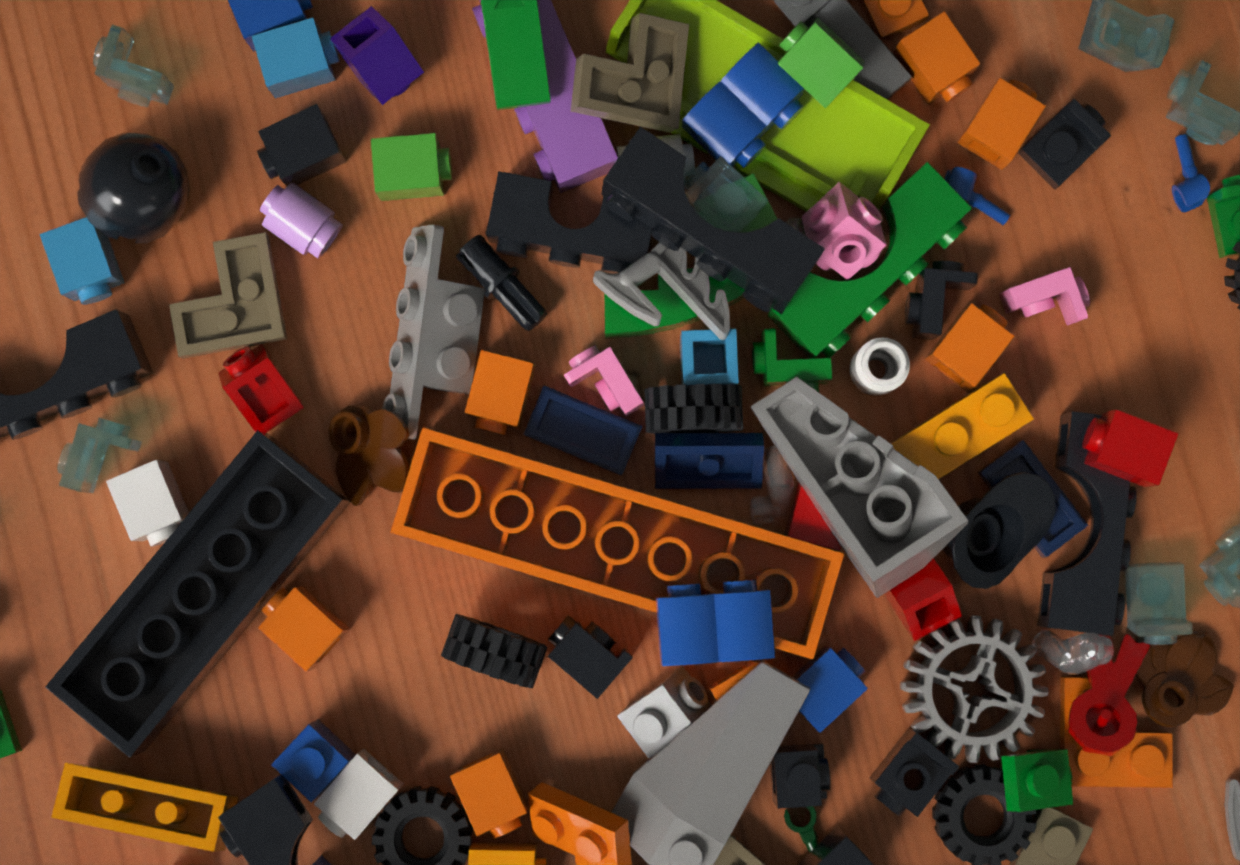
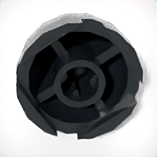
M121 133L105 139L86 158L79 173L80 188L77 196L78 203L88 221L105 236L116 240L122 236L127 239H137L135 243H149L164 237L183 215L190 192L188 171L178 153L165 141L146 133Z

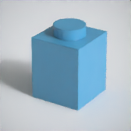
M314 18L251 36L266 87L274 98L336 81L331 64L340 62L337 49L330 40L332 34L330 31L321 33Z
M87 217L39 234L62 296L73 301L80 300L82 305L92 304L112 296L111 288L125 283L109 237L92 225Z
M730 329L725 340H720L711 330L681 331V384L738 385L736 329Z

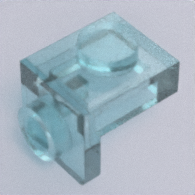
M1092 0L1078 49L1124 72L1156 69L1161 66L1163 58L1168 51L1169 37L1174 24V18L1166 14L1146 17L1114 0Z
M112 24L108 36H102L95 48L93 57L94 67H97L95 75L107 86L119 89L117 96L130 103L149 107L150 101L153 100L168 105L174 85L163 73L127 62L134 39L123 27Z
M1201 60L1189 71L1181 69L1175 77L1166 98L1173 101L1166 118L1186 127L1187 135L1206 145H1216L1218 143L1223 145L1238 135L1240 131V112L1199 92L1212 65Z
M721 156L711 167L702 162L684 181V188L688 190L686 195L693 209L709 224L725 231L741 232L768 204V199Z
M98 418L96 427L79 423L73 443H66L58 461L57 470L58 473L62 474L59 486L78 492L94 493L109 444L139 452L142 441L127 437L130 430L129 426Z
M1238 524L1217 539L1215 544L1219 549L1199 566L1208 576L1204 580V584L1212 596L1224 606L1230 604L1233 607L1240 608V580L1237 578V575L1240 573V524Z
M1180 562L1129 564L1125 571L1127 628L1137 636H1144V643L1155 645L1177 643V635L1193 634L1192 622L1186 619L1184 564Z

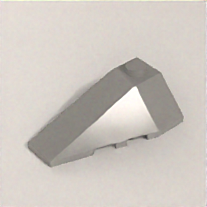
M795 377L751 406L752 411L876 598H879L923 569L968 524V519L933 473L921 465L918 467L894 450L892 444L879 435L877 437L852 420L847 412L798 377Z
M763 660L732 686L690 726L684 728L666 747L651 760L645 762L632 775L611 812L628 820L630 846L649 865H714L811 688Z

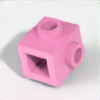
M838 182L802 216L806 236L825 248L816 264L826 271L832 268L846 280H849L861 268L870 266L886 246L880 225L883 217L879 210L868 199L862 196L859 198L841 182Z

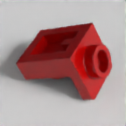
M263 344L258 345L252 350L250 347H244L234 352L224 361V369L218 373L222 388L255 433L257 430L265 433L269 432L304 408L299 397L271 360L270 354Z

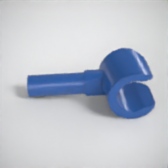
M1187 134L1175 137L1182 174L1185 180L1172 186L1174 201L1183 213L1201 206L1210 193L1208 180L1203 174L1198 173L1197 166H1195Z
M954 167L952 170L947 171L944 180L970 206L976 207L1001 225L1008 221L1009 213L983 197V195L973 191L977 179L975 172L962 167Z

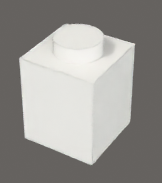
M154 460L106 481L131 541L143 542L148 540L151 547L163 544L189 514L169 463L166 461Z
M362 749L314 803L322 811L318 818L335 835L343 838L347 833L355 840L404 783L365 749Z

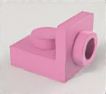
M1071 267L1009 288L999 294L1006 314L1022 309L1025 318L1054 308L1055 304L1052 297L1056 296L1067 326L1088 318L1086 307L1090 306L1089 294L1081 277L1074 278Z
M596 345L592 346L569 361L572 370L564 374V377L571 387L599 371L603 379L594 385L610 411L620 406L624 415L628 416L644 406L642 399L610 347L600 352Z

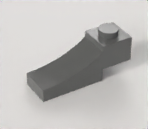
M773 0L794 26L802 21L806 26L810 27L817 18L823 21L865 61L864 68L853 80L888 100L913 78L848 0Z

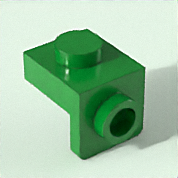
M775 328L764 329L761 333V342L752 343L753 373L763 374V387L783 386L795 377H798L819 392V384H827L832 380L831 358L777 360Z
M1068 749L1027 750L1026 753L1001 756L1007 811L1024 812L1073 805V776L1069 766Z

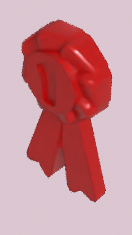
M1126 634L1121 641L1115 662L1113 663L1111 636H1107L1100 641L1092 637L1086 638L1083 644V653L1090 690L1073 700L1068 718V732L1082 747L1083 751L1112 756L1127 747L1134 739L1137 714L1124 696L1150 648L1149 643H1136L1130 635Z

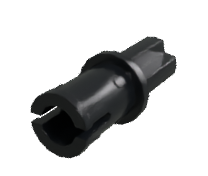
M482 235L475 236L459 250L460 253L456 255V259L486 290L484 295L487 299L496 298L527 331L532 330L544 320L547 312L517 279L520 273L518 268H510Z

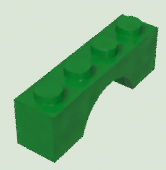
M926 162L882 206L888 224L889 242L885 257L875 271L862 278L850 281L829 280L810 272L783 314L772 308L767 316L808 359H814L820 352L827 358H831L852 338L845 329L859 315L866 322H869L891 301L884 292L897 279L907 286L929 265L922 256L936 242L943 249H946L968 228L961 219L972 209L971 206Z

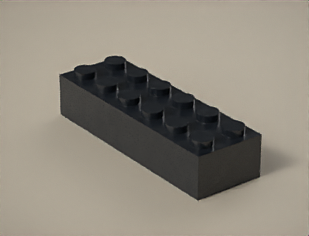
M257 430L45 688L128 757L146 751L351 501L270 434Z

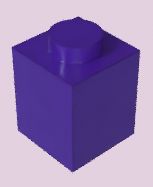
M372 6L330 38L361 84L382 105L392 97L405 92L411 82L424 73L394 27Z

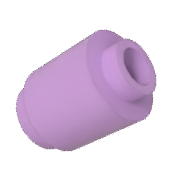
M295 183L289 184L285 189L277 185L260 207V212L266 215L262 223L264 228L305 256L309 252L317 259L321 258L328 250L343 224L333 218L335 215L334 211Z

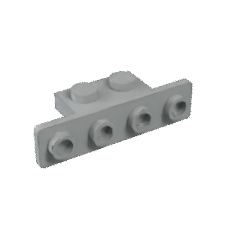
M433 224L414 227L404 245L403 261L407 268L404 288L400 291L396 302V314L400 320L397 341L393 344L389 355V367L393 372L390 394L385 398L382 409L396 413L403 420L409 430L407 439H415L417 436L423 388L470 394L485 293L484 288L437 279L444 228L443 226Z

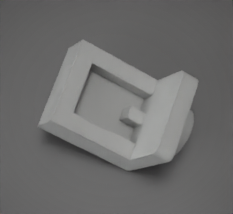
M681 666L658 686L627 706L617 717L650 759L666 747L684 728L690 726L706 712L712 704L708 700L703 685L697 679L691 677L687 670Z

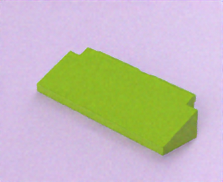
M630 0L610 31L605 53L620 62L627 63L631 20L639 13L689 24L679 128L671 133L674 135L680 134L682 140L689 144L692 143V146L709 154L682 128V119L757 43H760L779 62L786 53L779 46L783 39L717 0ZM854 80L826 108L804 89L803 95L798 100L804 106L800 113L784 129L781 130L775 124L760 138L766 146L748 166L743 168L738 162L734 165L736 170L745 177L754 173L759 185L805 212L813 207L838 182H841L859 198L862 196L868 199L879 210L897 183L930 124Z

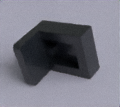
M954 261L932 262V269L925 268L917 275L916 292H908L906 300L905 323L913 324L912 338L934 340L942 334L945 288L970 290L977 285L978 273L964 272L965 264Z

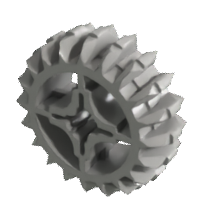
M971 615L968 620L967 632H965L963 624L958 618L948 623L949 637H946L940 628L929 633L936 644L933 648H930L921 641H916L913 645L916 652L925 656L921 664L913 660H905L903 664L905 669L918 673L916 681L905 680L900 682V689L902 691L917 693L916 699L906 701L902 704V707L906 713L922 711L923 715L914 720L911 727L917 733L924 732L933 727L927 737V741L934 747L940 746L947 738L945 755L947 757L955 759L959 755L962 746L965 745L966 760L970 763H977L980 757L981 746H983L988 758L995 761L1000 758L999 741H1002L1009 750L1015 752L1020 748L1017 739L1013 735L1016 730L1029 737H1032L1035 733V729L1024 720L1028 714L1042 718L1045 714L1043 708L1032 705L1033 696H1047L1049 690L1045 686L1033 685L1032 678L1042 676L1046 673V669L1041 664L1026 665V662L1037 653L1035 646L1028 644L1015 650L1022 637V633L1019 630L1012 629L1001 639L1003 622L1001 620L992 619L985 633H983L981 616ZM980 644L977 655H972L968 665L962 670L954 672L938 667L943 659L952 651L965 645ZM996 651L1004 657L1011 668L1015 685L1014 694L1001 689L995 681L994 672L997 663L993 659ZM979 674L982 679L978 683L985 685V690L995 693L997 697L973 695L968 703L965 698L970 694L963 692V687L952 684L950 680L954 678L962 682L966 680L975 681ZM933 683L946 687L953 695L954 706L952 714L955 715L951 727L942 720L936 710L932 696ZM997 706L1008 709L1005 716L994 726L979 732H968L970 724L976 723L980 713L987 707Z

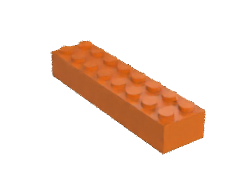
M423 427L390 532L656 613V597H668L667 586L701 584V594L724 593L723 582L756 580L757 590H770L774 648L809 659H814L844 557V553Z

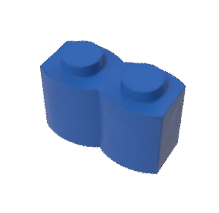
M760 43L752 47L682 119V128L727 171L737 162L743 168L748 166L766 146L760 138L775 124L781 130L784 129L804 107L798 101L803 95L804 88L777 64L778 61Z
M756 580L723 582L724 593L701 594V584L667 586L668 597H656L660 664L662 666L775 658L770 590H757Z

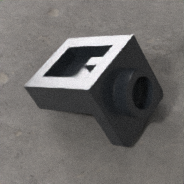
M1072 99L1018 154L1056 190L1111 135L1104 128L1106 126L1104 118L1095 108L1086 103L1081 105L1078 101Z

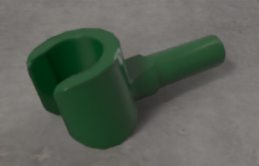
M806 807L810 812L811 819L805 827L793 825L786 809L784 814L786 825L793 832L799 833L803 844L806 845L810 853L819 844L818 835L814 829L817 818L814 807Z

